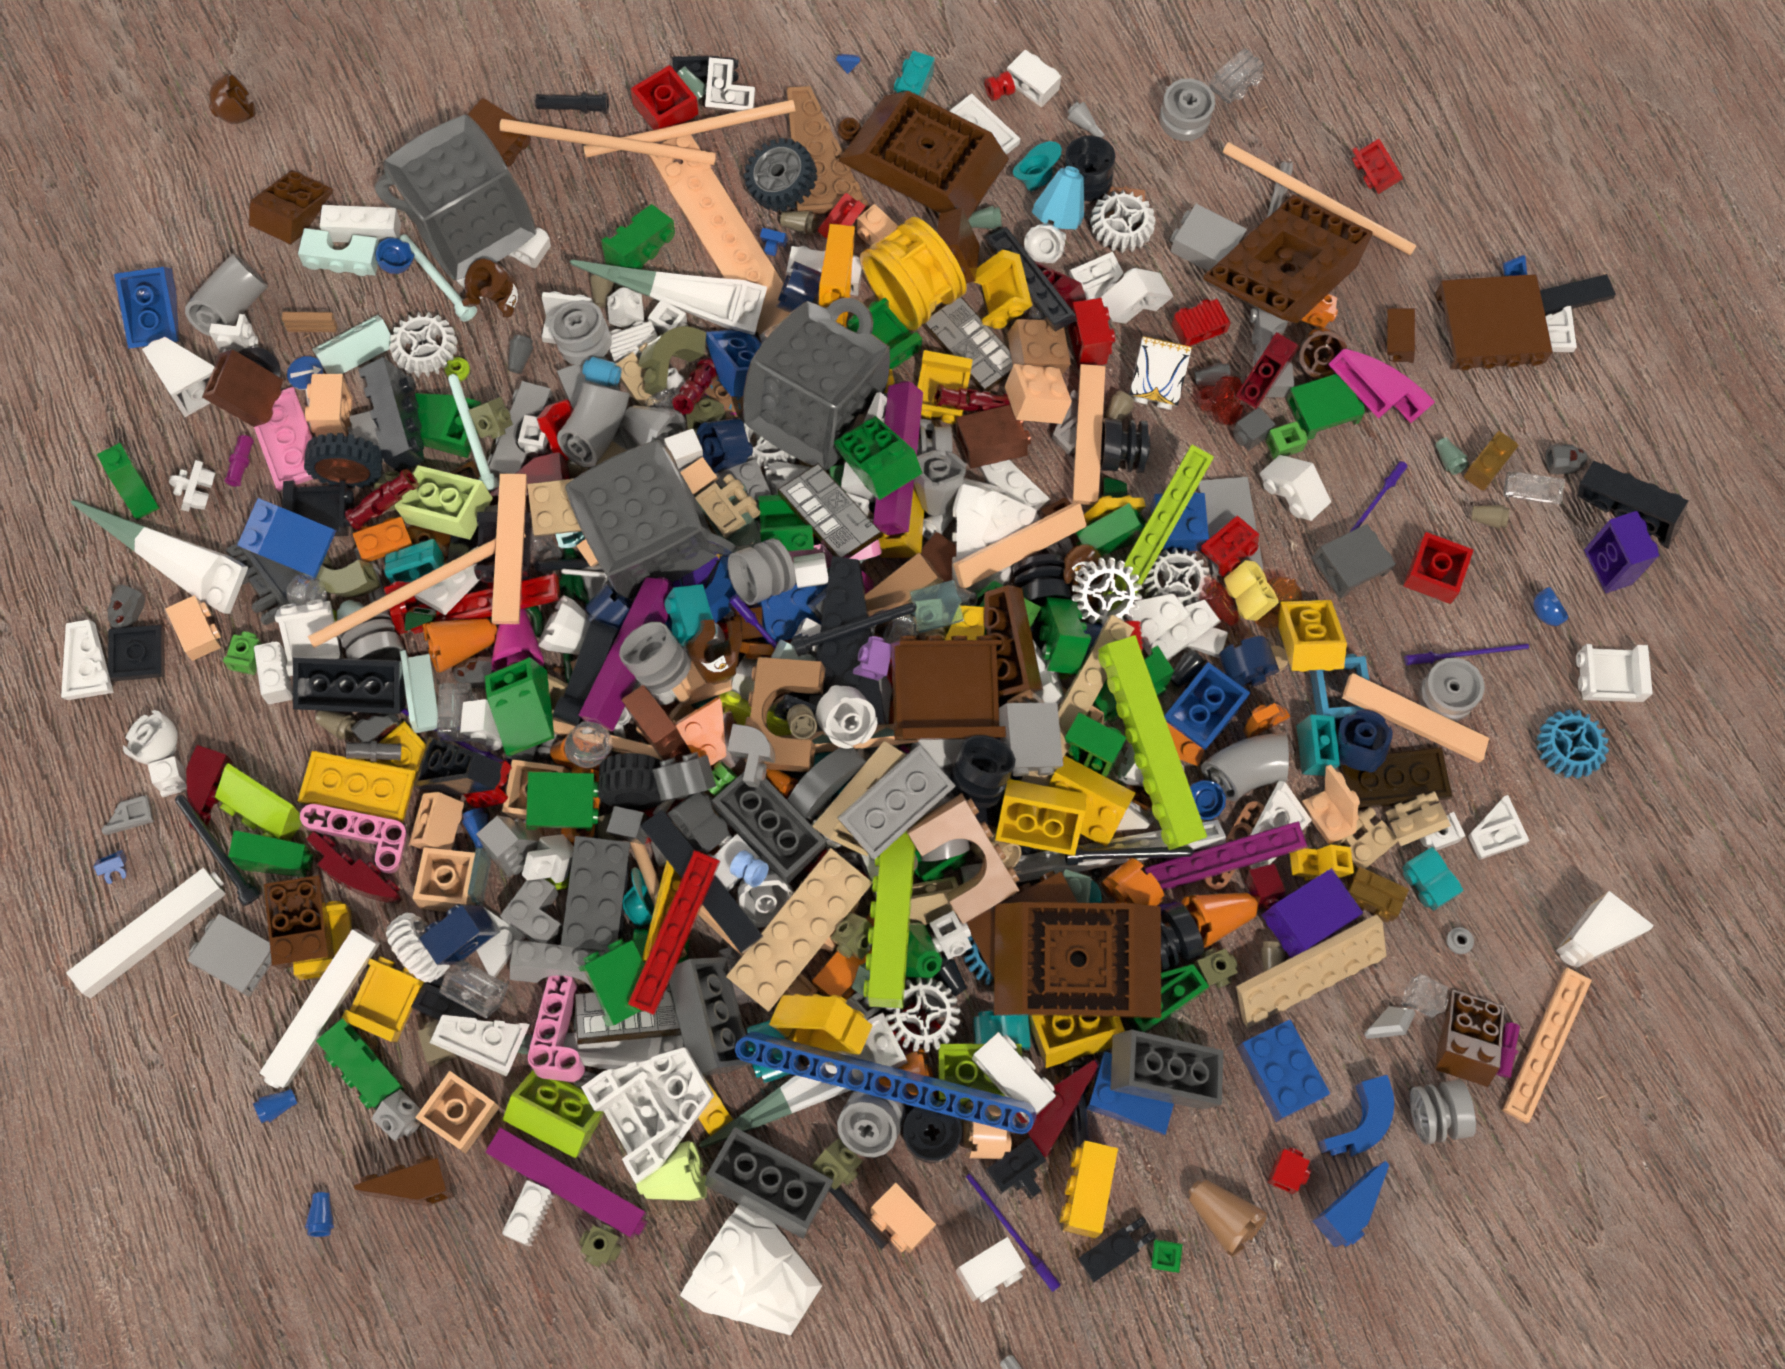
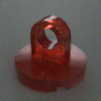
M1222 376L1217 381L1215 387H1207L1198 392L1196 400L1199 408L1205 411H1212L1215 421L1221 425L1234 424L1243 411V405H1240L1241 399L1236 397V394L1243 385L1238 377Z
M1213 578L1206 582L1204 586L1208 596L1200 601L1206 600L1220 620L1223 619L1229 626L1239 623L1241 619L1240 614L1237 610L1233 611L1231 607L1234 605L1233 599L1223 585L1218 581L1216 582V579Z

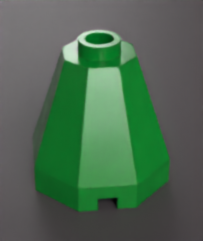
M920 922L910 923L906 977L932 978L941 969V955L925 925Z

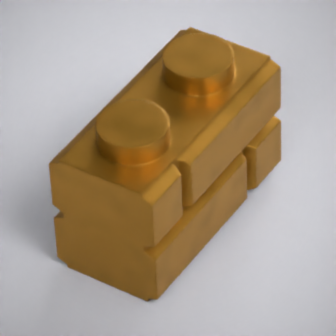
M1498 431L1469 467L1464 478L1484 491L1519 445L1503 432Z
M1359 866L1352 875L1347 891L1362 911L1365 909L1374 913V915L1377 914L1383 922H1393L1400 914L1409 888Z

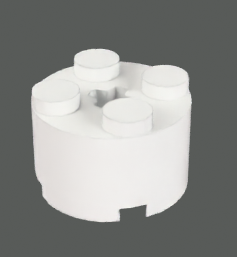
M832 686L818 703L815 719L831 742L838 747L853 748V745L867 742L874 734L877 727L875 709L858 689L850 686Z

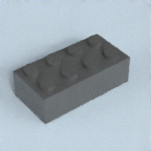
M743 772L712 800L713 809L762 861L768 864V867L775 874L783 879L786 884H789L823 850H826L827 841L766 778L763 781L760 780L759 788L750 787L743 781Z
M575 836L561 946L609 951L607 946L618 940L630 842Z
M726 957L686 960L676 965L669 981L685 1048L688 1049L703 1076L729 1073L751 1064L740 1060L735 1052V1046L745 1036V1031L732 981L726 977L729 972ZM746 1041V1042H745V1046H746L747 1050L749 1051L748 1043H747V1041Z
M1135 1030L1113 1035L1110 1090L1202 1110L1222 1105L1224 1050Z
M734 1127L707 1173L705 1186L804 1239L829 1194L834 1180Z

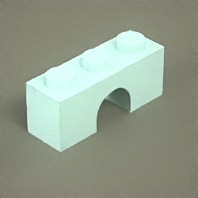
M304 228L298 251L303 266L312 270L320 268L336 273L351 272L359 276L376 275L378 263L375 258V251L379 245L377 238L352 235L351 243L348 247L342 250H334V244L328 231Z

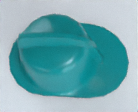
M1048 141L1035 146L1014 167V177L1022 180L1030 192L1049 183L1053 175V165L1058 161L1062 153L1060 144Z
M634 867L631 869L634 886L624 895L623 909L637 927L651 924L654 905L641 872Z

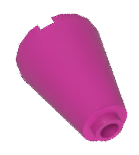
M520 609V624H499L491 661L493 672L529 657L540 666H544L543 654L538 646L539 644L527 612L524 609Z

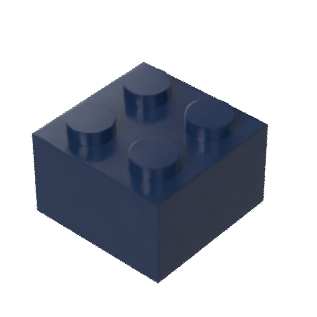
M458 904L447 911L446 914L448 916L442 921L438 920L427 926L425 929L426 933L419 939L437 965H458L499 934L500 931L483 906Z

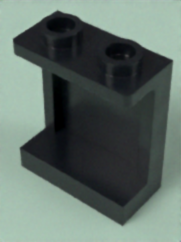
M340 480V486L297 487L294 481H283L282 508L336 530L334 536H349V527L352 526L346 519L345 512L350 509V504L354 502V492L352 488H349L346 480Z
M477 512V524L479 526L478 547L496 538L498 512ZM525 513L524 533L526 537L524 538L522 581L530 579L533 525L530 513ZM495 554L481 560L474 566L477 580L486 583L494 582Z

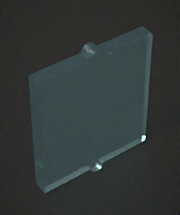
M955 580L910 592L912 603H915L917 606L916 611L912 614L916 617L919 633L964 621L960 604L962 599L958 595Z
M476 848L468 895L472 898V902L483 906L491 860L487 856V852H484L481 848Z

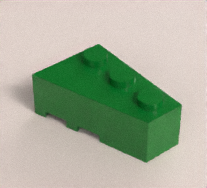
M1046 597L1044 606L1041 607L1037 619L1038 622H1041L1040 641L1044 642L1042 659L1046 660L1047 671L1077 674L1091 641L1090 634L1084 633V630L1087 628L1086 623L1079 620L1082 619V613L1077 607L1078 603L1073 600Z
M1157 645L1151 649V656L1144 659L1157 697L1167 691L1166 688L1174 673V669ZM1107 677L1092 706L1104 713L1103 722L1107 720L1113 722L1120 717L1116 710L1117 702L1114 694L1108 688Z
M1193 964L1161 973V1018L1125 1019L1133 1030L1147 1033L1205 993L1209 985Z

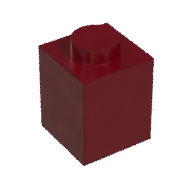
M1275 864L1249 870L1246 885L1251 896L1257 900L1258 909H1269L1284 898L1286 890Z

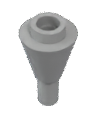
M1076 102L1068 110L1070 115L1067 119L1084 130L1089 131L1093 136L1104 138L1105 134L1096 125L1085 102L1081 104Z

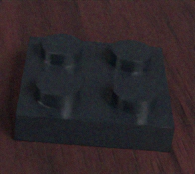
M162 625L108 629V673L111 682L164 677V627Z

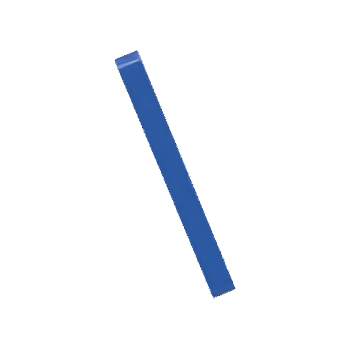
M759 1032L747 1033L735 1046L737 1057L744 1062L1018 1134L1027 1133L1036 1120V1110L1028 1102ZM746 1041H751L755 1044V1053L747 1050L745 1046ZM772 1048L781 1050L783 1054L782 1060L776 1059L773 1056ZM799 1055L807 1056L810 1066L801 1065L798 1060ZM832 1062L837 1068V1073L828 1072L825 1063ZM852 1069L861 1070L864 1080H856L852 1075ZM879 1077H888L891 1081V1087H883L879 1082ZM906 1084H915L918 1087L919 1094H910L906 1089ZM933 1091H942L946 1096V1101H937L933 1096ZM964 1097L971 1099L974 1108H964L961 1105L960 1099ZM988 1106H998L1001 1109V1115H991L988 1111ZM1018 1112L1026 1113L1029 1117V1122L1020 1123L1016 1119L1015 1114Z

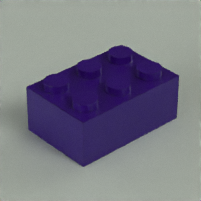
M1637 511L1610 519L1584 549L1605 594L1633 585L1660 556L1657 544L1652 541L1647 532V525L1640 518Z

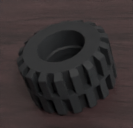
M638 753L618 754L604 759L599 766L598 798L609 806L630 810H643L660 805L664 801H661L653 769L660 767L659 762L661 760Z

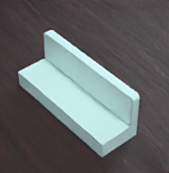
M376 315L313 348L312 351L327 374H343L389 350L391 334L383 319Z
M406 650L400 651L409 719L413 731L420 733L441 729L430 654L408 658Z

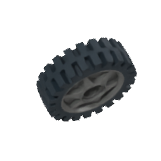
M779 138V143L773 139L770 140V146L766 143L762 144L763 150L756 149L754 151L756 157L750 156L748 159L750 165L746 164L745 166L747 172L744 173L746 187L756 202L767 210L771 208L772 211L778 212L780 208L781 211H787L788 205L791 209L796 208L795 202L798 201L801 205L804 202L803 196L808 198L811 195L809 189L814 190L816 186L814 181H817L818 176L814 160L807 149L798 141L795 143L793 139L788 138L786 141L785 138Z

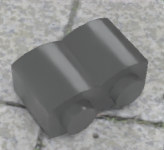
M698 752L682 756L683 761L676 762L675 757L660 761V767L653 769L661 801L716 787L708 755L699 756Z
M698 792L689 795L667 814L693 849L707 854L730 834L725 820L713 812L709 798Z

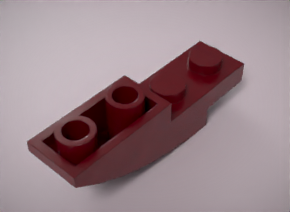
M313 831L306 838L324 857L317 865L343 887L361 896L381 902L399 904L402 901L397 894L400 889L390 879L384 882L378 876L381 871L372 862L369 861L365 864L360 858L354 862L345 852L339 855L333 849L336 846L335 843L325 834L320 837Z

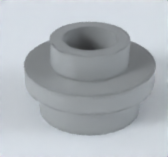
M1458 927L1448 933L1446 943L1452 952L1466 954L1473 948L1474 938L1467 929ZM1457 936L1464 938V945L1458 943Z

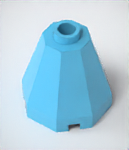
M1072 166L1061 168L1037 199L1032 213L1041 222L1047 224L1049 219L1054 221L1053 226L1059 229L1076 230L1081 225L1084 217V177L1077 168Z

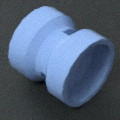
M746 850L739 852L730 865V873L737 878H744V881L751 887L759 886L765 880L769 870L767 863L760 859L755 860L754 856Z

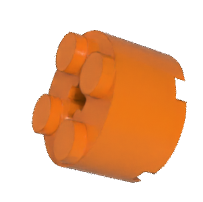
M1134 858L1127 860L1101 882L1105 892L1116 901L1114 903L1158 906L1164 901L1162 899L1164 892L1152 873L1150 872L1146 875L1141 870L1144 865Z

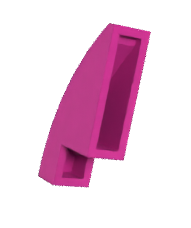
M1343 349L1329 363L1330 367L1378 419L1395 406L1412 423L1435 403L1411 379L1393 367L1368 355Z

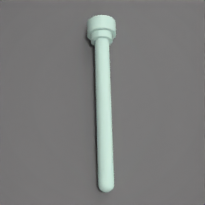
M401 235L399 240L409 243L415 260L455 305V313L461 321L466 322L472 319L477 313V308L475 306L470 308L464 307L463 299L407 235Z
M451 374L448 377V381L481 476L479 480L491 492L499 486L498 478L494 477L493 473H490L473 420L468 411L469 408L457 375Z

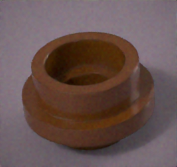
M845 118L838 126V134L842 139L852 141L860 131L861 125L854 118Z

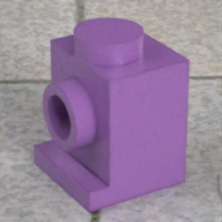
M870 636L868 642L862 645L859 650L858 661L861 662L859 666L854 668L853 674L877 681L887 676L891 657V644L885 643L883 638Z

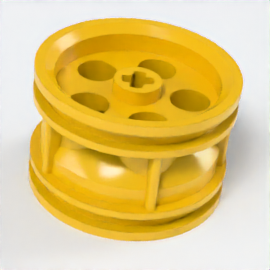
M910 217L881 241L874 243L870 246V249H866L860 254L863 273L879 301L885 297L888 299L890 310L909 330L915 331L922 324L928 322L931 318V313L939 303L951 305L956 299L961 298L966 293V281L955 256L938 233L918 217Z

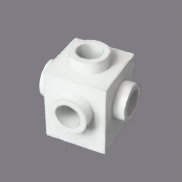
M622 287L607 297L610 324L628 329L634 323L644 321L642 294Z
M954 911L929 923L936 935L932 937L934 944L939 952L944 951L948 960L955 956H960L966 950L972 948L968 937L972 936L966 923L959 922Z

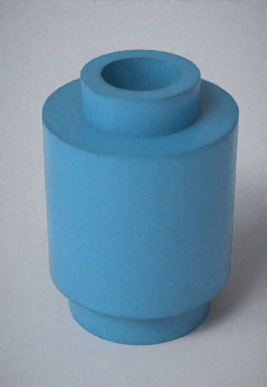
M593 356L590 360L585 361L582 373L585 375L586 381L606 387H616L621 378L622 368L618 367L614 362Z

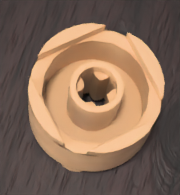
M968 1101L965 1108H974L973 1102ZM988 1106V1111L991 1115H1001V1109L998 1106ZM963 1119L964 1148L970 1149V1152L966 1153L967 1158L1002 1159L1005 1152L1011 1151V1136L1007 1135L1006 1130Z

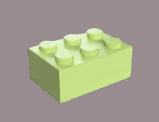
M418 465L413 475L417 479L419 487L404 494L402 500L396 503L394 507L407 524L470 540L478 526L477 512H484L493 499L484 483L480 480Z

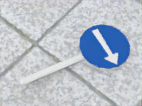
M311 356L296 359L291 363L287 371L289 383L298 390H305L307 406L310 404V399L307 396V385L311 384L312 374H324V368L320 361Z

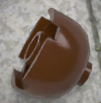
M226 74L213 83L209 92L211 103L209 108L215 117H220L223 121L230 124H240L256 115L253 101L249 104L245 97L249 95L247 89L234 75L229 76V74Z
M1327 328L1314 329L1307 333L1300 341L1298 349L1299 363L1303 370L1314 378L1321 379L1337 374L1330 367L1329 363L1343 349H1347L1346 342L1334 330Z

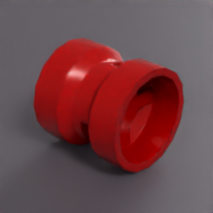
M1008 71L1000 73L996 78H986L984 81L987 95L991 101L999 100L1003 95L1009 96L1015 93V83Z

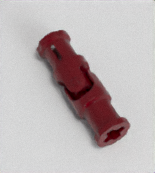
M709 358L701 359L697 363V369L691 372L689 378L680 388V394L673 398L672 404L674 409L682 413V415L690 414L694 410L695 404L700 401L706 389L710 386L711 379L717 375L713 360Z
M942 384L936 386L933 398L936 407L947 405L954 406L957 410L977 412L1011 405L1007 394L1000 396L993 395L989 391L979 393L977 390L957 387V389L945 388Z
M402 470L397 478L382 484L381 487L361 500V504L354 509H348L345 512L346 519L352 527L357 530L364 527V523L372 517L377 518L391 506L402 500L404 494L410 490L417 489L419 487L417 479L409 470Z

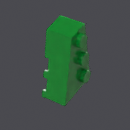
M653 204L649 205L632 217V224L626 228L621 225L616 229L618 234L611 239L606 236L601 240L605 264L642 270L643 265L649 259H654L659 249L673 239L675 235L674 220Z
M1079 712L1065 736V741L1071 746L1068 751L1069 755L1074 756V761L1108 778L1127 737L1122 735L1118 729L1106 727Z
M343 1018L316 1040L326 1052L323 1056L333 1068L338 1066L344 1073L341 1075L344 1082L351 1089L355 1086L360 1091L361 1095L358 1098L368 1110L371 1107L377 1110L384 1099L400 1089L402 1091L405 1090L357 1031Z

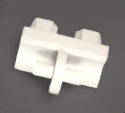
M195 460L190 480L186 478L188 473L186 470H180L178 476L173 475L169 478V484L175 487L173 494L180 496L182 490H186L181 510L189 512L190 507L205 510L209 494L196 491L195 489L197 484L211 488L215 472L202 468L203 462Z

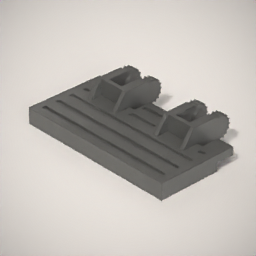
M239 540L236 541L235 545L226 549L229 556L236 558L237 561L249 568L242 585L249 582L260 597L266 595L253 603L252 610L255 613H259L277 605V607L260 617L263 625L275 622L277 609H280L283 605L296 604V606L307 605L306 603L314 600V598L315 600L319 599L317 595L314 596L315 593L320 594L323 602L328 601L322 590L313 586L310 582L305 584L307 579H302L303 576L301 575H304L302 572L237 546ZM296 581H298V582L301 583L300 585H296V587H295V584H294V583H295Z

